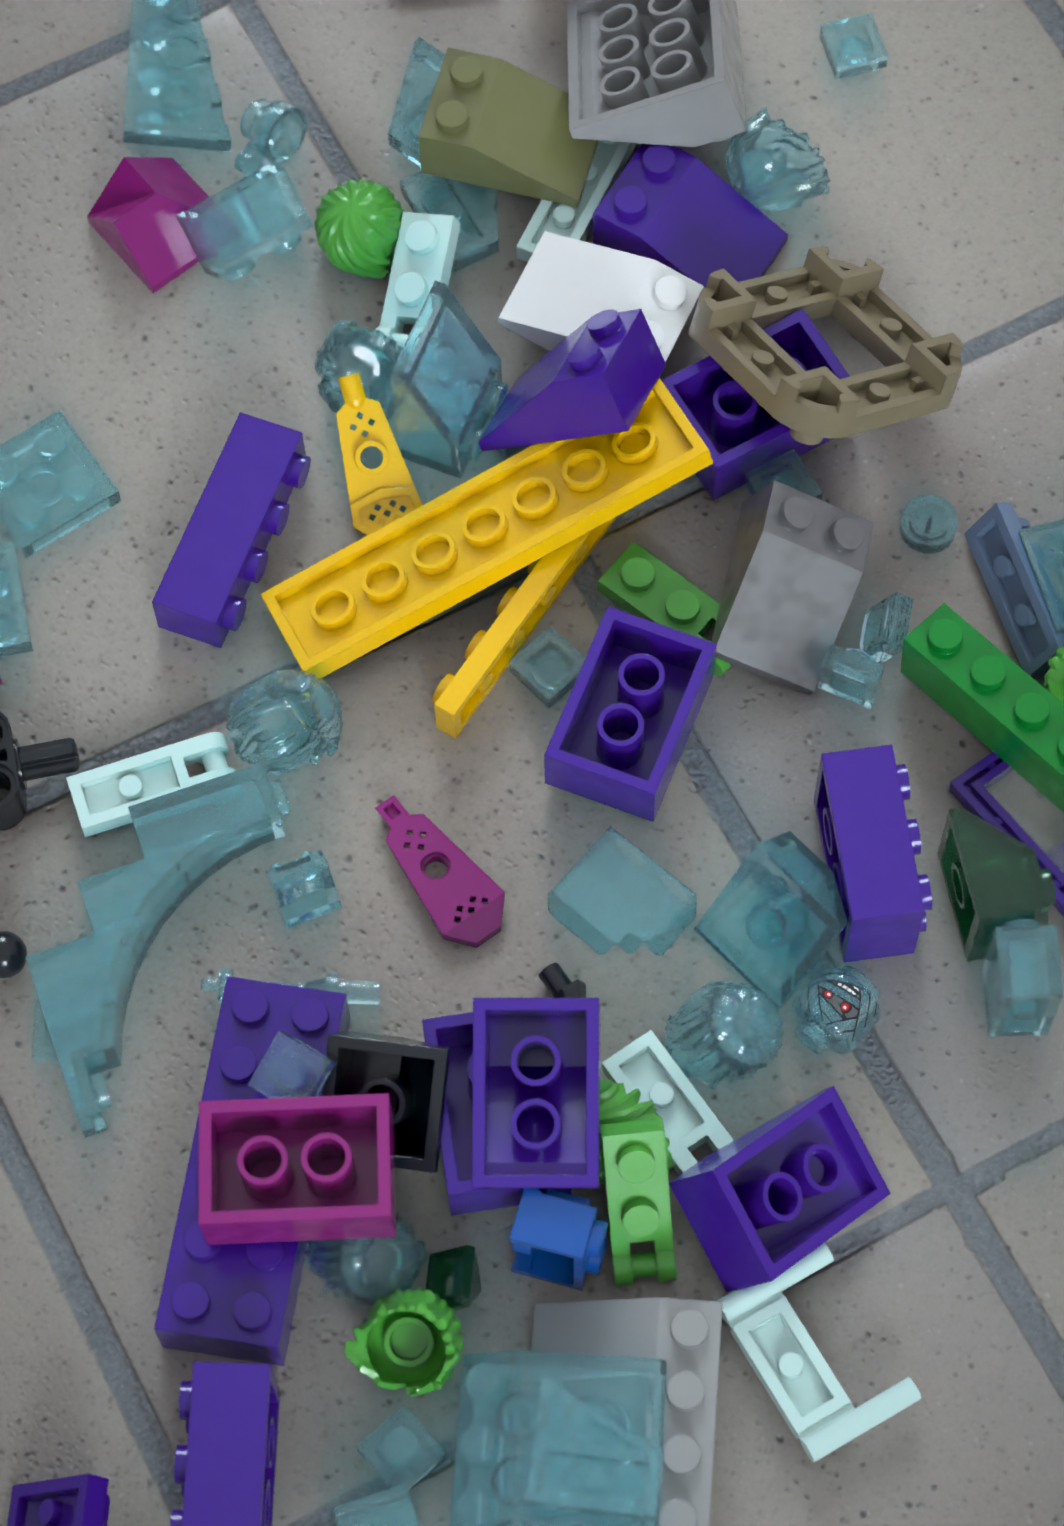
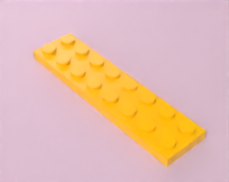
M658 378L629 431L534 444L264 591L260 595L309 684H312L712 465L713 460L708 447L664 383Z

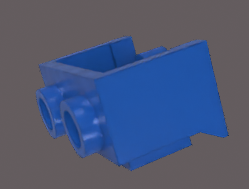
M524 1188L509 1237V1242L513 1243L512 1250L516 1251L511 1272L583 1291L587 1274L599 1275L608 1239H605L608 1222L597 1219V1208L590 1206V1199L550 1188L547 1189L546 1194L541 1193L538 1188Z

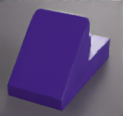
M82 1474L13 1485L7 1526H107L110 1498L107 1495L109 1479L92 1474Z

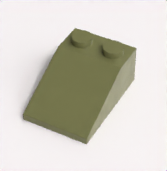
M449 47L447 48L418 136L421 173L579 207L599 140L572 138L569 131L567 92L500 58Z

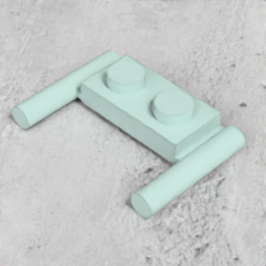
M825 1242L773 1281L734 1290L716 1300L723 1302L722 1318L730 1326V1333L796 1439L799 1438L804 1451L813 1463L921 1400V1395L916 1385L907 1377L857 1408H854L787 1298L783 1295L782 1291L834 1262L833 1256Z

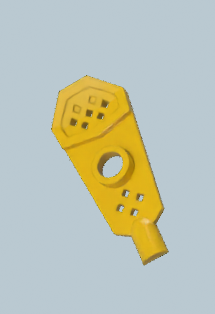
M358 372L338 378L345 404L336 413L353 527L369 535L423 504L380 402L366 397L360 373ZM358 412L364 414L361 419L356 417ZM370 418L375 421L373 426L368 424ZM352 424L357 426L355 431L350 429ZM364 430L368 432L367 437L361 435ZM374 446L382 452L383 460L378 467L367 468L362 464L360 456L366 447ZM391 500L396 502L394 506L390 505ZM376 504L381 506L379 511L374 509ZM401 505L406 507L404 512L399 510ZM386 509L391 512L389 516L384 514ZM370 514L375 516L374 520L369 519Z

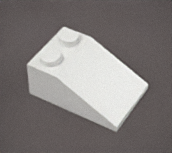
M544 231L496 323L551 351L583 323L599 312L610 309L618 312L641 309L666 362L704 286L654 259Z

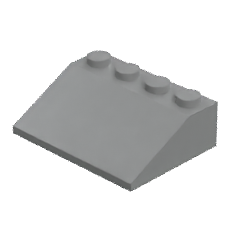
M574 0L567 3L569 131L572 138L695 148L711 142H722L736 134L747 131L738 11L735 0Z
M652 1297L535 1304L517 1526H710L723 1302Z

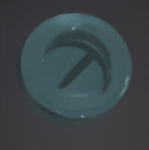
M922 495L912 499L902 512L900 522L902 539L911 549L920 553L934 554L945 550L951 545L956 535L958 526L956 510L946 499L936 495Z

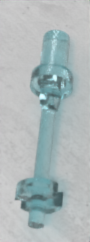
M220 968L218 980L202 979L201 991H218L217 1001L221 1004L227 976L233 977V968ZM327 973L326 978L308 981L306 984L278 983L345 993L348 1004L380 1005L381 982L340 980V974Z

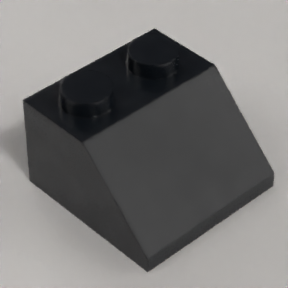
M349 1030L328 1034L322 1096L389 1093L394 1115L395 1168L430 1173L438 1172L451 1048L405 1037Z

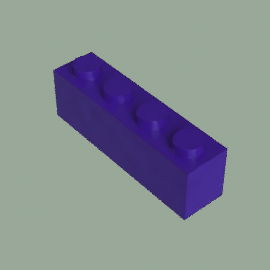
M241 412L239 413L152 600L158 627L219 648L222 647L229 630L234 632L238 630L246 611L247 601L244 599V596L251 582L258 583L261 580L268 561V551H265L273 534L279 536L284 530L290 510V505L287 503L294 487L302 488L309 473L311 458L306 456L302 432Z

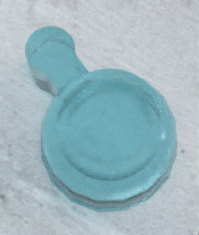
M261 98L253 101L247 107L241 119V133L245 138L249 139V142L244 150L237 155L235 168L257 181H262L267 177L273 163H283L290 159L300 148L305 138L307 117L303 110L280 100L269 102Z

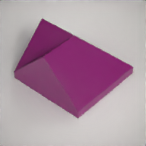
M123 157L87 216L89 224L152 293L164 287L239 234L238 227L174 158Z

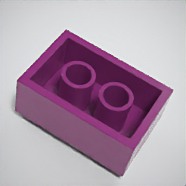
M389 1093L199 1101V1227L207 1245L396 1237L394 1115Z

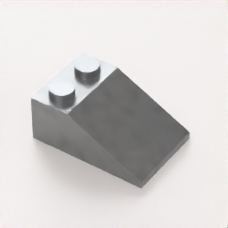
M773 480L742 503L712 637V643L717 644L716 658L804 694H812L819 682L862 577L873 522L776 480Z

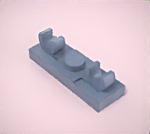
M995 503L964 535L1021 668L1033 679H1041L1050 669L1048 660L1056 656L1058 648L1064 646V614H1060L1054 602L1056 599L1036 556L1041 552V548L1039 545H1030L1024 533L1030 527L1029 521L1017 517L1012 503Z

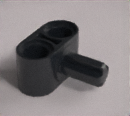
M0 711V789L10 791L0 801V831H5L19 824L27 812L26 790L28 780L76 772L80 766L77 745L72 738L20 747L18 739L14 737L7 717Z

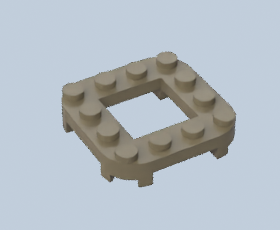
M828 247L809 248L804 266L740 282H737L724 268L709 275L707 285L701 291L688 331L689 336L698 342L724 371L744 388L774 419L789 427L790 435L796 441L805 445H817L822 442L823 438H843L931 414L950 406L962 372L960 359L963 349L962 342L954 333L934 338L928 334L879 288L884 268L868 258L864 266L859 267L845 261L831 259L828 256ZM801 309L806 312L810 320L832 316L856 341L860 342L876 357L884 367L842 379L834 375L826 366L805 371L763 328Z

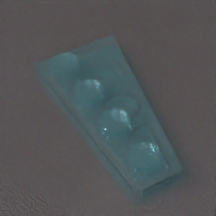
M132 0L123 143L230 152L232 140L228 124H225L222 112L221 94L218 83H215L211 53L208 40L204 37L201 25V11L198 0Z

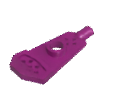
M394 795L375 807L390 827L386 838L387 845L429 913L441 937L444 940L477 948L501 931L505 892L424 814L409 815ZM419 846L424 847L423 850H418ZM432 862H441L448 869L443 877L434 879L426 875V867Z

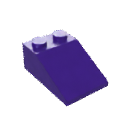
M641 144L593 212V244L654 259L703 285V289L707 285L709 275L723 268L737 282L764 276L788 241V234L697 157L676 146Z
M610 309L597 313L516 379L478 441L482 452L629 431L666 366L642 310L618 312Z
M473 998L472 1188H599V998Z
M834 1086L820 1091L711 1153L669 1182L674 1195L726 1292L773 1281L891 1194Z

